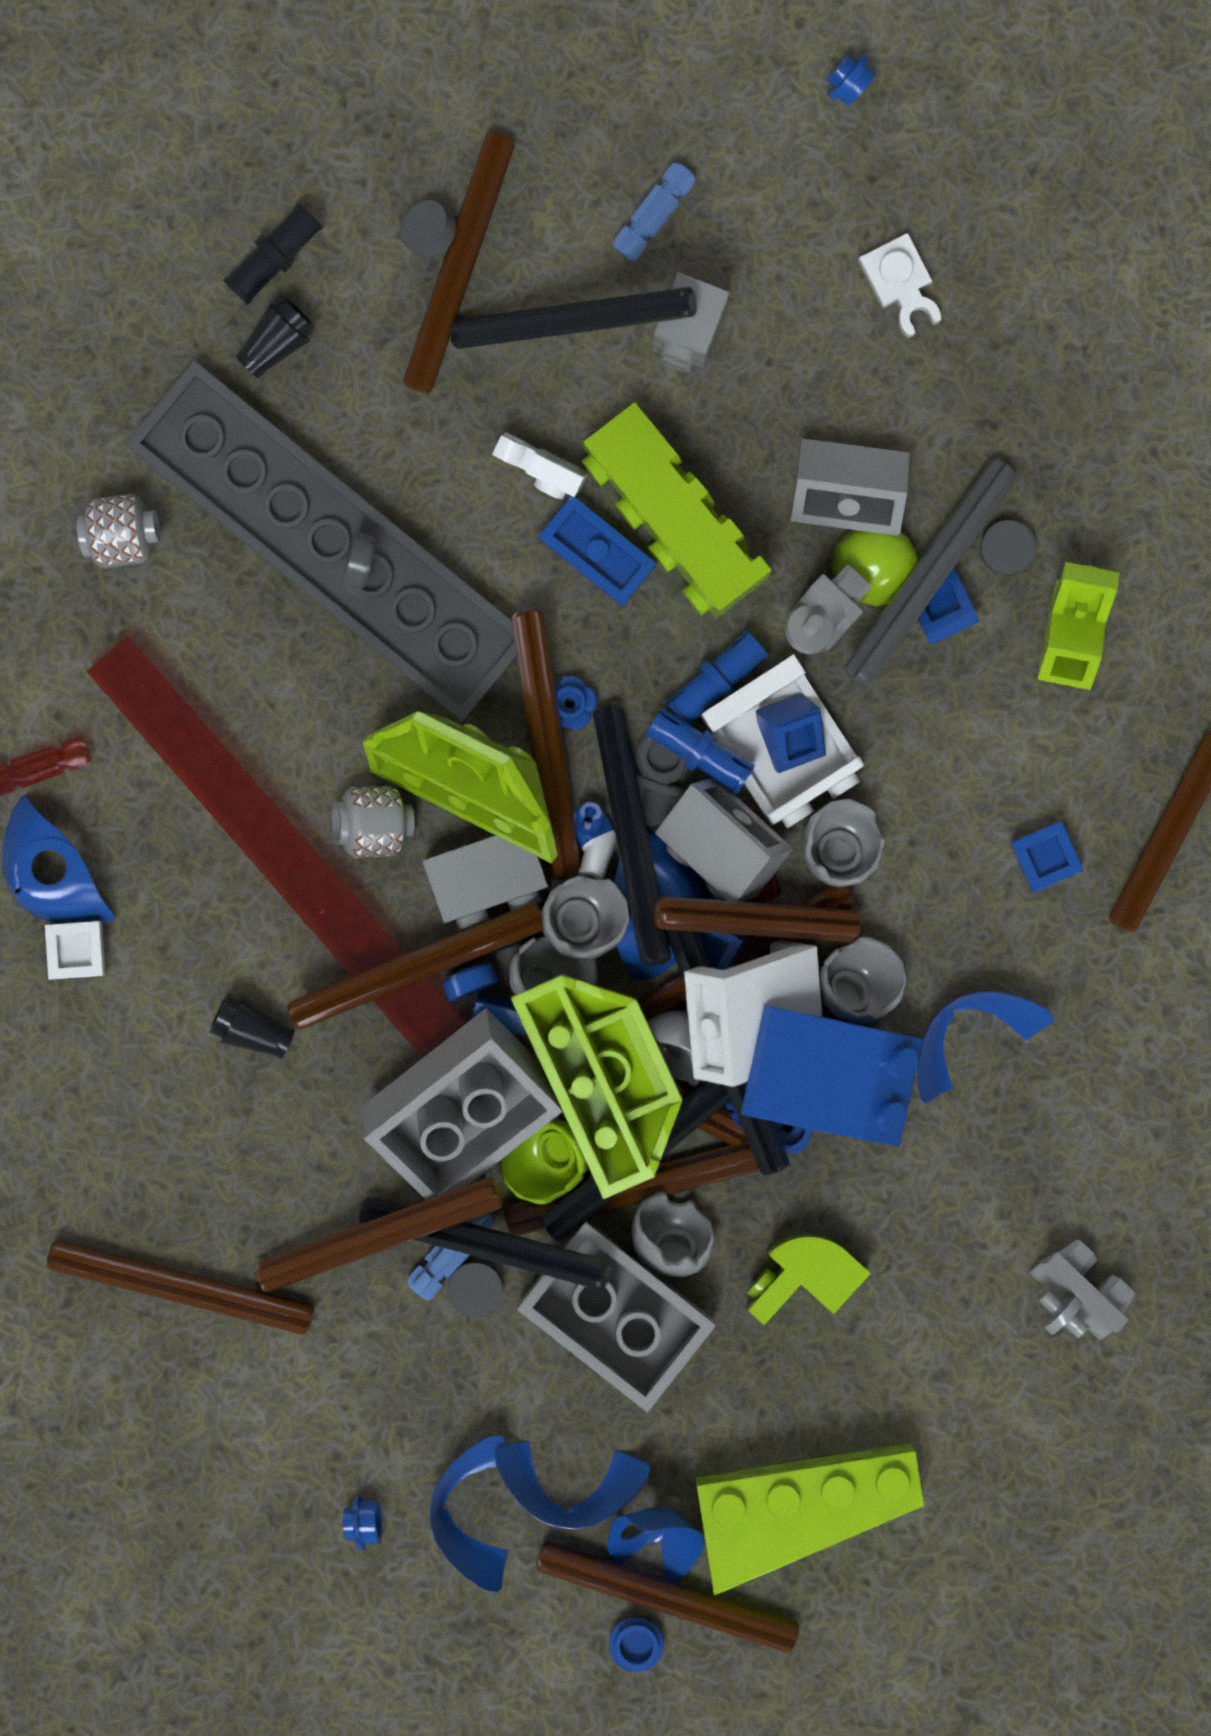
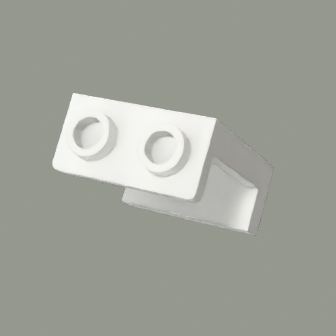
M794 654L700 716L708 730L716 735V742L749 763L752 762L756 765L744 785L770 826L782 820L787 829L814 812L809 801L827 790L834 799L859 783L860 780L855 772L865 766L861 758L856 756L804 675L806 672ZM801 694L816 704L821 710L826 756L778 773L774 770L760 732L756 710Z
M778 940L770 944L769 955L726 970L699 966L684 971L694 1079L732 1087L748 1081L764 1005L822 1017L817 946Z

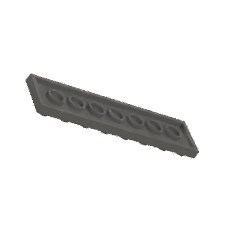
M195 360L125 443L142 460L461 722L464 723L517 658L513 623L507 616ZM356 531L375 536V540H377L364 588L361 587V589L342 585L346 563Z

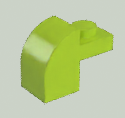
M1065 562L1060 580L1056 579L1050 600L1040 652L1037 680L1091 690L1102 659L1106 622L1118 590L1120 572L1100 569L1091 565Z
M814 1233L790 1235L777 1241L767 1250L768 1255L781 1268L775 1274L767 1268L752 1283L746 1293L753 1299L746 1307L757 1320L765 1325L802 1285L828 1310L835 1314L871 1273L844 1247L826 1236Z

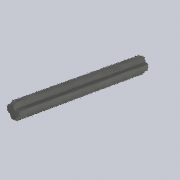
M996 458L989 461L845 664L844 671L852 681L864 687L873 683L1016 481L1017 475L1009 464Z

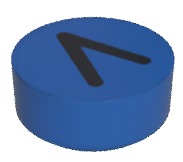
M482 963L447 978L442 986L449 1003L453 1004L487 991L498 985L500 981L493 964Z

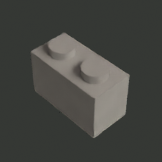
M678 272L671 289L692 288L696 294L697 312L693 317L658 322L654 332L652 350L661 354L660 363L675 370L689 373L692 366L703 370L724 317L730 292Z
M801 438L794 482L791 522L900 536L908 492L910 453Z
M713 778L691 784L655 832L667 844L668 853L676 861L683 865L691 866L706 880L707 889L716 898L725 901L745 902L756 898L793 850L789 844L727 787Z
M496 835L422 861L443 922L449 923L456 920L459 930L490 920L487 909L507 902L510 911H513L530 903L541 902L538 891L549 888L538 856Z

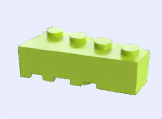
M635 402L583 442V449L588 454V456L581 460L583 466L600 487L609 481L621 497L615 503L620 514L634 530L641 524L655 541L648 549L667 573L674 568L679 571L689 584L681 591L701 616L710 611L717 620L768 580L772 572L771 568L761 556L754 560L747 553L749 547L743 539V534L730 518L727 519L724 515L718 516L713 509L716 505L709 492L690 471L687 473L683 471L679 466L682 461L678 454Z
M911 1443L695 1477L714 1596L924 1506L916 1451Z

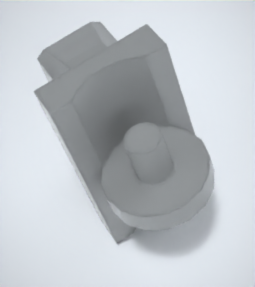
M846 565L832 581L822 574L788 613L790 617L786 621L785 626L788 642L801 653L814 654L819 653L823 649L828 651L864 612L856 604L870 590V584L849 565Z
M1078 1239L1069 1243L1060 1251L1041 1259L1029 1273L1047 1290L1038 1301L1051 1313L1043 1325V1328L1048 1333L1053 1335L1065 1326L1077 1338H1080L1087 1330H1090L1101 1340L1113 1331L1115 1333L1120 1332L1129 1321L1123 1313L1129 1306L1135 1292L1121 1278L1114 1275L1107 1277L1097 1289L1083 1277L1097 1259L1095 1254Z

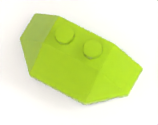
M417 711L369 734L364 740L363 746L371 773L551 864L557 857V850L536 762L524 750L515 746L506 748L490 740L482 730L471 724H464L462 726L446 717Z
M563 974L512 996L513 1005L603 1199L653 1178L683 1098L638 1000Z

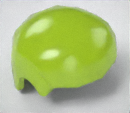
M847 529L835 542L832 570L834 575L837 576L846 565L851 566L871 586L870 590L858 602L880 607L889 604L918 563V558L910 540L901 531L900 536Z
M556 1118L498 1162L501 1176L506 1186L517 1198L534 1204H548L569 1193L582 1182L584 1174L588 1170V1164L569 1123Z

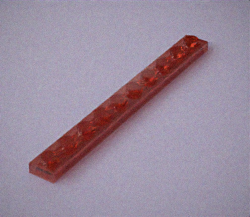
M129 636L87 671L90 677L351 976L406 955ZM427 978L373 1000L422 1058L466 1024Z

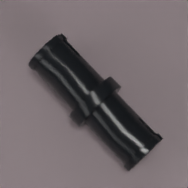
M298 202L295 208L266 238L261 234L254 241L257 247L223 281L249 305L252 302L251 300L280 270L286 273L293 266L289 261L324 227Z

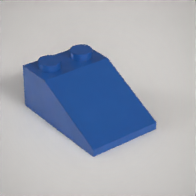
M764 1005L741 1115L900 1147L923 1039Z

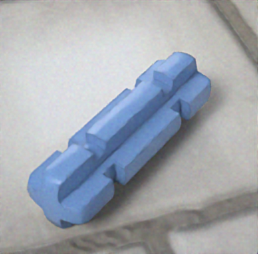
M674 162L669 166L661 177L663 183L660 186L656 184L631 216V225L629 227L624 226L615 237L613 242L614 248L627 259L635 261L648 246L646 241L648 237L652 239L655 237L679 205L677 199L680 196L684 198L695 184L696 177L682 164Z
M489 1213L465 1221L491 1229L495 1225V1220ZM435 1246L425 1257L428 1263L425 1267L419 1264L408 1277L407 1284L417 1295L429 1301L444 1286L440 1282L444 1276L450 1279L469 1255Z

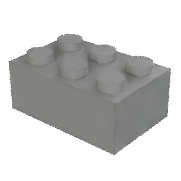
M487 1008L361 1107L364 1140L426 1200L471 1184L563 1112L541 1063Z
M587 1219L576 1229L562 1248L608 1260L611 1263L612 1269L607 1286L603 1289H593L541 1274L518 1303L517 1310L648 1413L712 1332L716 1323L714 1318L657 1273L643 1266L638 1258Z

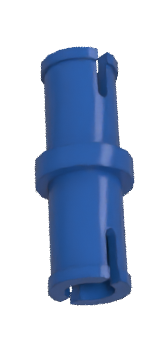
M745 630L734 643L711 663L706 659L699 666L702 671L671 699L665 701V703L678 718L692 726V723L723 695L727 698L736 691L732 687L762 660L767 659L769 654Z
M663 706L644 737L652 739L685 760L684 767L693 772L696 768L737 795L756 765L752 762L749 763L714 740L716 735L708 729L705 733L700 732L667 711L668 709Z

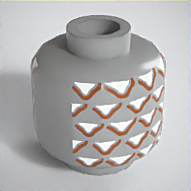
M136 494L95 498L87 504L85 513L77 516V535L82 555L84 557H91L93 562L103 569L142 564L150 556L152 543H158L161 540L160 523L156 510L147 511L144 502Z
M392 786L351 787L343 794L341 801L333 803L331 815L333 839L336 845H343L346 853L354 858L395 856L402 849L405 837H412L414 834L415 817L411 804H404L399 791Z

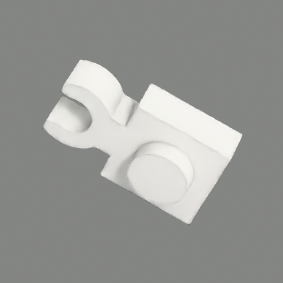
M908 233L859 257L858 262L882 309L895 302L898 303L901 309L898 316V324L906 337L910 338L916 333L914 326L910 322V314L915 310L925 311L933 325L940 322L941 314L936 303L929 298L922 297L919 291L931 285L932 280Z
M507 432L501 435L492 453L493 456L526 470L525 473L537 478L534 483L537 489L558 499H563L566 493L575 497L581 491L589 475L587 470L542 448L537 449Z

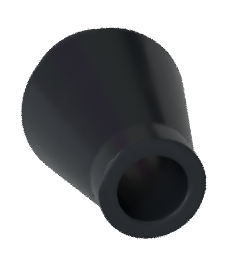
M283 297L277 305L270 303L244 347L235 357L252 375L259 379L268 369L310 342L308 335L316 327L294 303Z
M227 993L217 1010L209 1032L220 1037L219 1043L271 1054L282 1059L292 1041L295 1029L283 1024L243 993L240 997Z

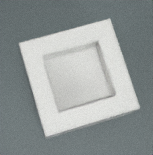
M102 921L45 925L48 980L106 975Z

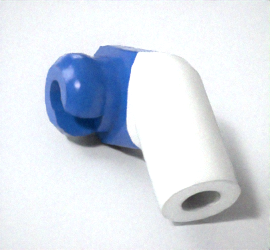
M588 801L579 805L574 813L577 839L584 852L577 876L604 880L616 845V835L605 815L603 807L596 802Z

